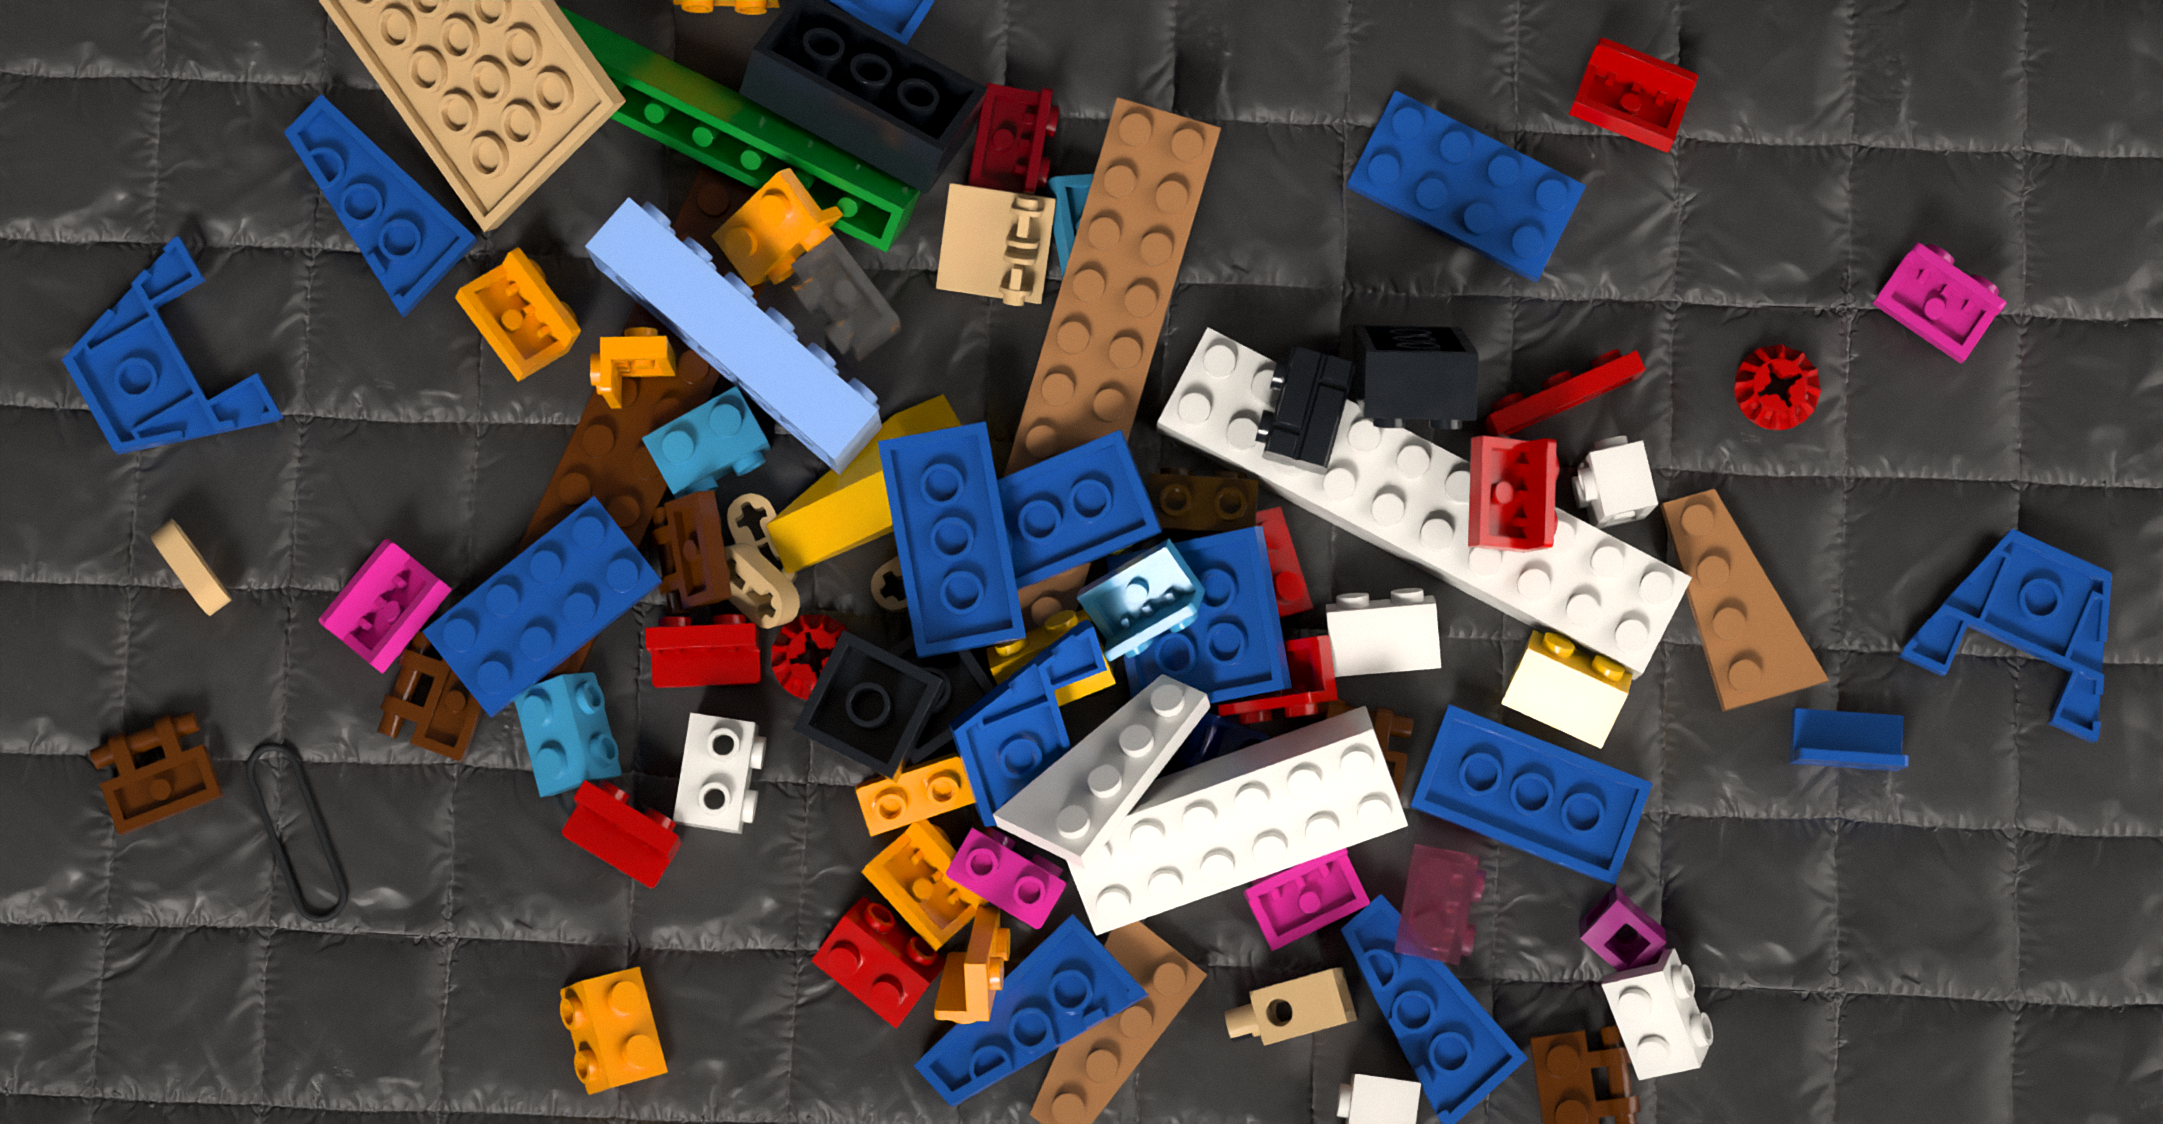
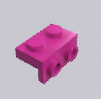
M1916 242L1905 254L1872 304L1962 364L2007 302L1998 296L1999 289L1991 281L1977 274H1972L1970 277L1953 266L1954 258L1942 248L1930 243L1925 247L1923 244Z
M387 538L381 542L319 618V623L383 674L396 657L401 654L405 646L428 618L437 610L438 606L452 589Z
M989 826L984 834L971 828L946 871L947 877L1031 927L1040 929L1054 905H1057L1067 888V883L1059 879L1063 869L1037 854H1034L1031 861L1011 851L1016 844L1014 840Z
M1347 848L1298 864L1284 872L1281 870L1251 881L1253 887L1246 889L1243 894L1271 952L1370 904L1347 856Z

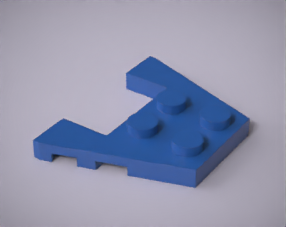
M179 236L170 240L163 248L165 252L147 271L144 269L131 283L133 287L111 310L109 308L62 359L111 448L118 455L277 422L284 418L258 373L210 400L207 398L158 312L159 307L206 281L184 241Z
M2012 528L2005 533L1900 649L1897 657L1937 675L1944 676L1949 670L1966 628H1972L2066 670L2068 675L2047 724L2087 742H2097L2101 727V721L2098 720L2100 695H2103L2104 687L2102 667L2104 642H2107L2112 572Z
M1088 619L1078 623L949 723L979 819L984 826H997L993 813L1072 749L1054 691L1107 670L1094 626Z

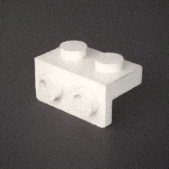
M1675 948L1664 950L1656 964L1611 973L1605 976L1601 985L1639 1080L1701 1067L1709 1046L1713 1042L1712 1025L1707 1014L1704 1012L1700 1013L1693 996L1695 985L1692 973L1686 964L1681 965Z

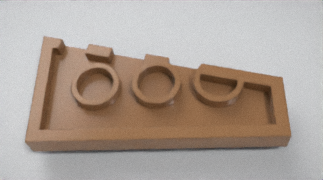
M1711 489L1662 503L1660 508L1679 571L1692 577L1686 588V594L1722 712L1828 682V677L1716 490Z
M1140 921L1111 930L1104 947L1143 987L1149 996L1059 1047L1029 1114L1041 1124H1092L1207 976L1205 972Z

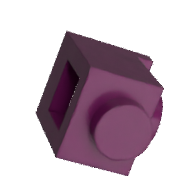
M1616 884L1579 922L1580 939L1618 972L1656 964L1662 952L1666 950L1664 947L1666 944L1665 929L1630 900ZM1624 924H1629L1636 930L1635 934L1629 938H1621L1616 932Z

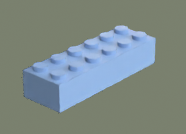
M628 197L585 246L595 266L733 385L737 386L740 391L837 474L841 475L882 428L878 412L880 406L876 403L878 400L876 395L854 377L848 384L838 376L839 371L834 367L837 363L817 344L811 342L807 348L797 341L798 336L793 332L795 327L776 309L770 307L765 313L756 306L757 301L752 297L754 292L735 274L729 271L724 278L715 271L717 269L716 266L710 261L713 257L689 236L683 242L675 237L676 232L669 226L671 221L653 204L646 201L640 207Z

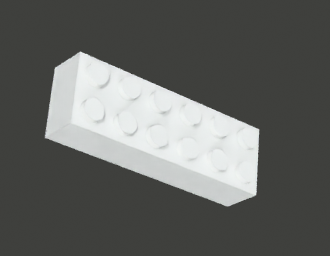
M1365 705L1154 780L1086 869L1070 861H1067L1095 935H1099L1408 826Z

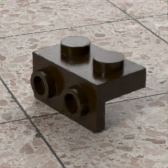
M1162 468L1160 469V474L1150 473L1148 496L1160 526L1164 530L1226 533L1256 526L1258 480L1246 479L1247 474L1218 471L1214 473V477L1193 476V471L1189 469Z

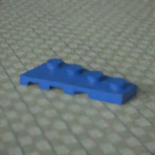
M322 94L284 131L286 137L403 318L478 242L472 233Z
M1379 894L1339 930L1418 1082L1421 1083V1088L1440 1124H1456L1528 1059L1382 894Z
M1072 914L1004 979L1002 990H996L989 1021H976L970 1024L957 1023L913 1066L950 1106L955 1107L1148 997L1149 994L1084 924Z

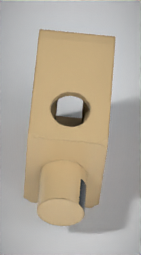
M1343 967L1332 968L1249 992L1251 1004L1224 1011L1226 1025L1233 1043L1261 1035L1264 1046L1358 1020ZM1287 1001L1292 1008V1018L1282 1022L1276 1015V1006L1278 1003Z

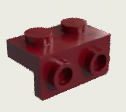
M986 82L984 87L988 88L979 113L967 185L1034 195L1036 188H1045L1049 172L1050 157L1042 156L1045 136L1054 137L1058 121L1059 106L1051 104L1053 89L1042 87L1038 93Z

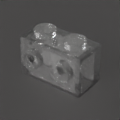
M834 233L791 264L794 277L798 281L791 286L792 291L809 313L818 308L830 324L823 331L841 355L850 350L856 359L860 361L902 330L899 317Z

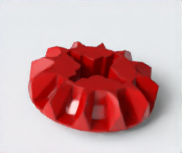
M1783 344L1760 347L1751 353L1741 363L1734 381L1735 398L1742 413L1754 424L1769 430H1786L1804 422L1815 411L1822 391L1818 378V368L1812 365L1805 357L1803 351L1794 350ZM1768 367H1770L1772 373H1776L1779 379L1787 377L1789 379L1797 378L1786 391L1788 398L1786 402L1781 400L1778 394L1758 396L1771 382Z
M801 615L799 618L784 625L772 644L771 654L772 669L782 687L792 695L808 700L818 680L816 673L812 671L809 664L800 665L799 662L791 664V661L799 659V656L806 653V644L808 643L806 636L811 635L812 641L816 642L819 649L831 651L834 649L842 631L849 632L848 629L827 615ZM829 657L822 660V669L820 670V672H822Z

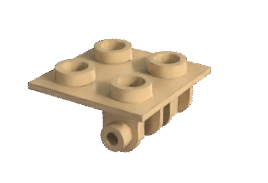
M950 183L936 289L1002 298L1004 304L1013 306H1024V302L1042 304L1056 198Z

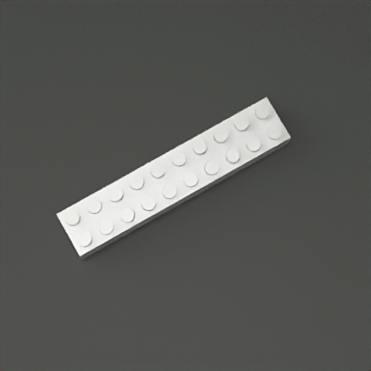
M1207 327L1157 422V433L1230 471L1247 474L1246 479L1258 480L1259 486L1544 634L1547 632L1557 633L1569 639L1577 650L1593 657L1603 655L1623 665L1626 672L1633 674V680L1643 674L1692 577L1555 507L1558 518V526L1552 548L1520 553L1468 547L1470 462L1404 428H1380L1373 426V419L1364 418L1358 404L1348 399L1345 403L1325 475L1262 458L1265 444L1257 442L1255 439L1263 410L1274 412L1280 392L1269 389L1276 362Z

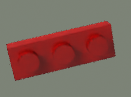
M1619 349L1607 352L1590 361L1592 370L1573 377L1570 370L1559 373L1541 383L1544 391L1524 399L1522 392H1517L1492 404L1495 412L1489 414L1484 422L1489 435L1501 438L1507 437L1639 379L1646 369L1637 350L1622 356Z

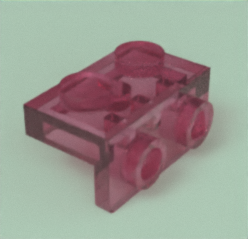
M1419 844L1413 845L1393 953L1443 962L1452 966L1460 964L1461 955L1470 957L1476 932V924L1467 923L1471 901L1480 903L1486 878V871L1477 869L1479 856Z

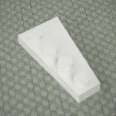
M1164 674L1160 675L993 813L997 826L1086 869L1211 707L1207 694Z

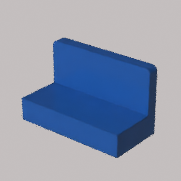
M1794 708L1791 714L1789 764L1885 771L1902 770L1909 767V755H1902L1904 716Z

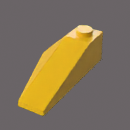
M944 394L894 414L882 424V428L841 475L831 468L766 525L786 574L794 571L798 572L894 532L878 441L962 426Z

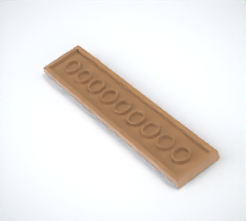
M1117 97L1004 477L1117 430L1123 431L1128 443L1221 132L1220 127ZM1092 561L1018 591L1025 633L1044 626L1048 618L1066 610L1077 612L1080 602L1076 597L1079 590L1085 587Z

